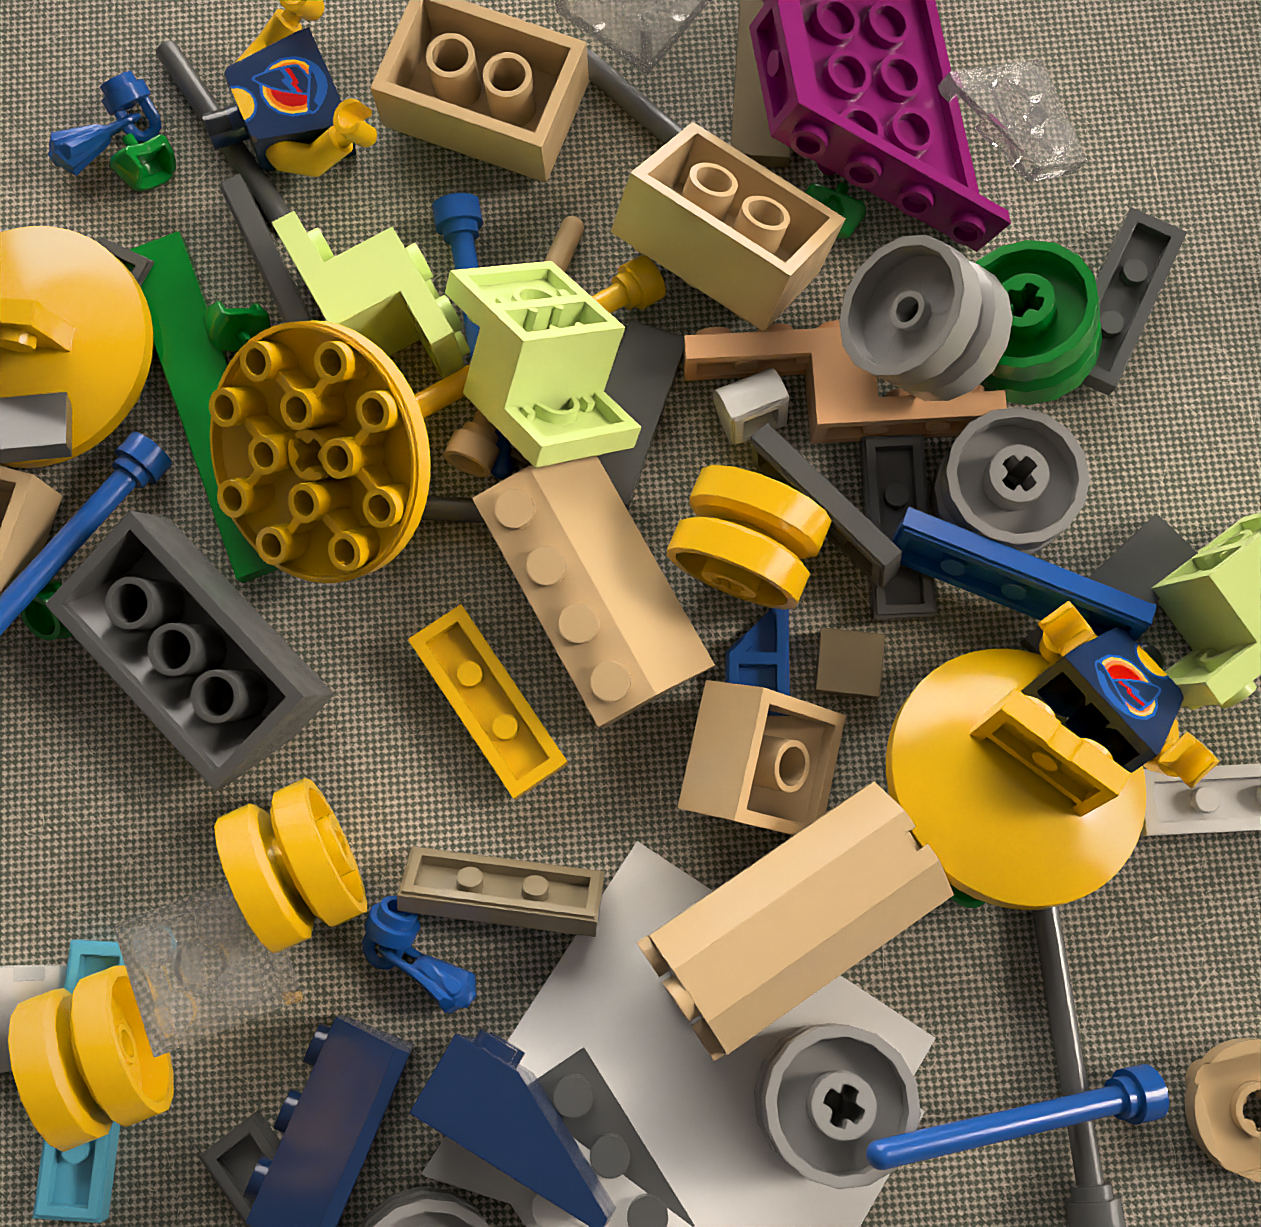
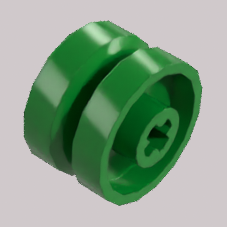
M1024 240L1000 246L977 260L975 263L995 275L1007 291L1013 317L1008 346L994 371L979 385L984 386L985 391L1005 390L1006 402L1022 405L1053 401L1080 386L1095 367L1102 344L1100 305L1095 275L1078 254L1054 242Z

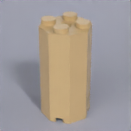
M875 781L854 793L654 932L636 942L658 977H661L668 971L671 972L672 975L665 979L662 984L682 1015L689 1022L698 1016L701 1018L692 1024L691 1027L713 1061H716L724 1054L728 1055L954 895L939 858L929 844L920 849L909 832L916 827L906 811Z

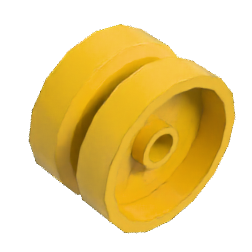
M710 465L702 468L689 497V506L698 517L679 520L668 545L666 556L675 566L693 578L736 598L781 610L795 609L810 575L800 559L817 557L832 522L829 515L808 496L762 474L733 466Z
M303 778L275 791L271 801L270 815L259 806L249 803L217 818L214 826L216 846L233 896L250 928L260 942L272 953H280L310 939L314 915L323 923L334 927L367 912L368 901L354 855L333 810L312 780Z
M124 965L113 966L80 979L73 994L64 988L55 989L18 1003L10 1018L8 1035L11 1069L21 1102L33 1126L50 1146L65 1152L109 1134L113 1121L126 1128L169 1110L174 1095V1074L169 1045L160 1017L149 993L138 977Z

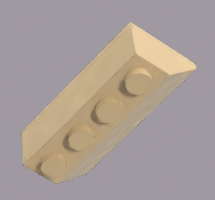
M597 456L537 468L530 465L472 498L598 727L606 728L715 666Z

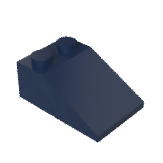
M480 1029L476 1038L455 1033L409 1113L589 1227H605L614 1214L616 1206L535 1074L520 1065L525 1052L492 1032L488 1033Z

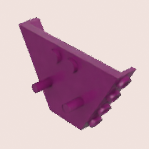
M762 0L764 5L750 24L749 30L772 138L792 148L797 154L817 162L819 170L825 175L831 176L837 173L851 184L869 191L894 205L904 214L919 219L949 236L954 242L965 245L976 252L1011 224L1008 210L979 194L935 0Z

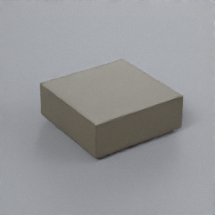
M821 627L818 637L814 693L877 700L880 697L885 634Z

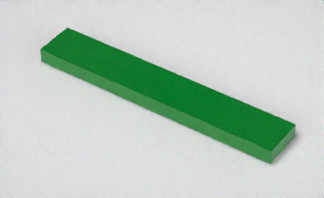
M177 231L131 248L129 250L155 262L141 285L151 314L153 342L235 577L243 584L279 570L277 567L267 564L261 559L258 552L241 534L232 518L227 516L218 504V485L210 451L211 414L209 411V400L212 393L217 390L229 360L226 351L215 348L209 340L203 320L204 313L209 304L186 240ZM126 262L128 270L132 273L135 266Z

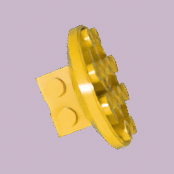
M30 226L0 233V398L67 392L72 405V457L1 463L0 465L13 468L45 467L75 458L90 450L110 435L126 418L133 406L138 402L149 373L153 352V326L147 300L140 285L127 267L105 247L91 238L67 229L50 226Z
M315 320L287 322L272 326L251 338L232 358L222 375L217 390L212 393L209 400V411L211 414L210 451L218 485L217 500L221 510L232 518L241 534L258 552L264 562L274 565L294 577L316 583H339L377 571L392 561L412 538L425 509L430 478L432 477L430 475V449L426 426L411 387L395 363L381 348L355 330L340 324Z
M1005 648L974 651L949 660L933 670L913 689L897 712L891 727L886 750V779L889 796L906 811L916 826L909 832L920 849L929 844L939 858L949 884L975 899L995 906L1018 910H1042L1062 906L1085 897L1106 884L1123 867L1131 856L1143 827L1146 811L1145 774L1143 766L1132 773L1128 772L1113 761L1111 753L1104 746L1091 739L1079 738L1056 719L1054 712L1047 704L1037 698L1025 696L1021 690L1052 666V664L1046 662L1040 654Z

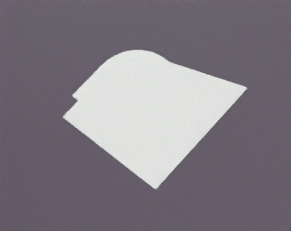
M637 841L602 894L596 937L575 936L508 1039V1042L525 1052L520 1065L533 1072L539 1078L585 1047L695 1225L694 1227H860L890 1174L869 1186L836 1189L808 1180L773 1151L757 1123L754 1089L761 1063L778 1040L797 1029L808 1025L836 1023L850 1025L879 1035L901 1053L914 1076L933 1044L935 1037L840 975L728 1055L724 1054L716 1061H713L691 1027L692 1024L701 1018L698 1016L689 1022L682 1015L662 984L665 979L672 975L671 972L668 971L661 977H658L636 943L702 899L712 890ZM829 1090L825 1095L823 1103L831 1108L832 1114L841 1108L843 1102L842 1095L832 1090ZM920 1108V1110H921L920 1120H921V1118L923 1117L925 1111ZM446 1136L421 1173L425 1177L532 1211V1201L536 1194L534 1191ZM575 1139L579 1148L581 1149L587 1161L591 1165L590 1150ZM595 1172L616 1206L614 1214L605 1227H629L627 1222L629 1205L637 1196L647 1192L623 1174L617 1178L608 1179L599 1176ZM667 1208V1227H692ZM572 1215L568 1221L581 1227H589Z

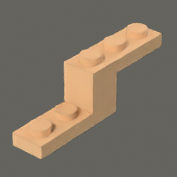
M839 320L823 323L818 328L794 330L791 325L775 323L771 324L764 332L757 329L756 332L732 333L730 329L725 327H708L697 331L695 335L684 336V381L746 378L770 368H774L779 376L805 375L810 444L860 441L862 436L923 434L924 438L959 436L968 423L991 410L1007 408L1005 390L985 391L982 385H978L972 391L949 401H924L901 388L887 392L884 397H879L877 376L856 366L844 349Z

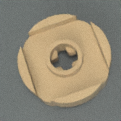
M1231 1039L1216 1045L1202 1059L1194 1061L1188 1067L1185 1075L1187 1086L1185 1093L1186 1119L1194 1140L1215 1165L1261 1183V1127L1256 1128L1251 1119L1244 1118L1243 1105L1247 1103V1096L1254 1091L1257 1097L1261 1098V1039Z

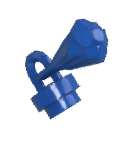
M131 70L109 79L100 86L105 95L101 102L108 114L116 117V121L108 125L94 124L51 132L48 156L55 166L62 167L77 176L108 147L111 137L123 130L126 135L132 133L138 142H146L158 135L162 128L161 118L149 98L152 93L143 79L137 80ZM139 104L149 121V128L145 131L136 128L134 124L139 121L141 115L140 113L128 115L127 109Z
M397 896L384 897L380 903L373 905L364 923L366 933L362 940V952L367 961L377 969L390 970L396 966L415 980L444 1013L450 1015L460 1008H468L477 997L476 975L448 962L425 955L413 948L412 944L420 929L419 914L398 911ZM376 943L379 944V953L384 958L377 956L375 953ZM403 953L411 956L415 961L412 964H408L401 959Z

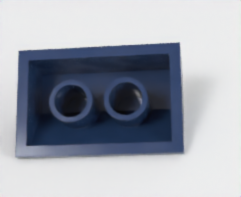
M344 1014L336 1016L332 1027L322 1023L319 1024L303 1060L304 1063L314 1066L303 1093L294 1089L290 1090L273 1128L284 1133L273 1160L261 1156L244 1192V1198L254 1201L246 1220L248 1225L251 1227H337L413 1049V1043Z

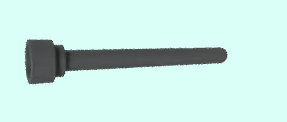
M1059 906L1032 910L1062 1097L1089 1091ZM1094 1120L1067 1126L1076 1183L1069 1185L1071 1197L1065 1199L1069 1227H1126L1121 1196L1113 1194L1110 1181H1104Z

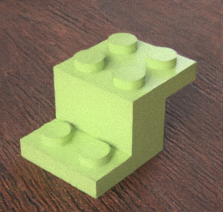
M295 211L271 222L327 322L340 324L355 330L381 348L387 356L420 340L442 379L465 367L462 357L471 351L461 332L463 329L462 323L445 294L441 297L439 296L431 281V278H433L432 272L416 243L404 247L392 226L334 257L319 228L317 227L306 232Z
M552 261L450 270L445 294L467 314L471 322L480 327L463 394L510 441L526 460L537 468L634 448L641 426L604 392L625 326Z
M1261 512L1241 518L1200 549L1198 554L1152 587V590L1160 598L1157 602L1192 649L1190 653L1165 671L1182 691L1184 700L1180 707L1187 706L1189 710H1194L1202 706L1219 705L1220 708L1225 709L1243 701L1257 688L1253 680L1261 675Z

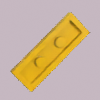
M462 604L408 638V641L514 800H517L569 764Z

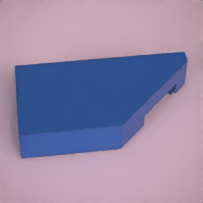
M770 608L745 635L726 651L725 683L764 687L790 696L789 609ZM770 710L767 713V716H790Z

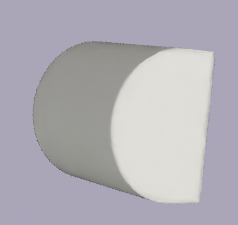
M774 368L764 370L713 390L716 411L730 445H737L750 440L751 436L766 423L775 430L785 426L787 423L789 394Z

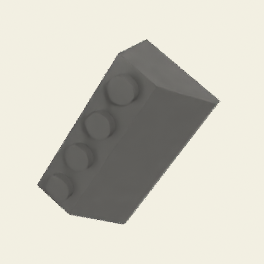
M129 511L45 603L51 612L215 791L223 789L292 740L335 695L169 517Z

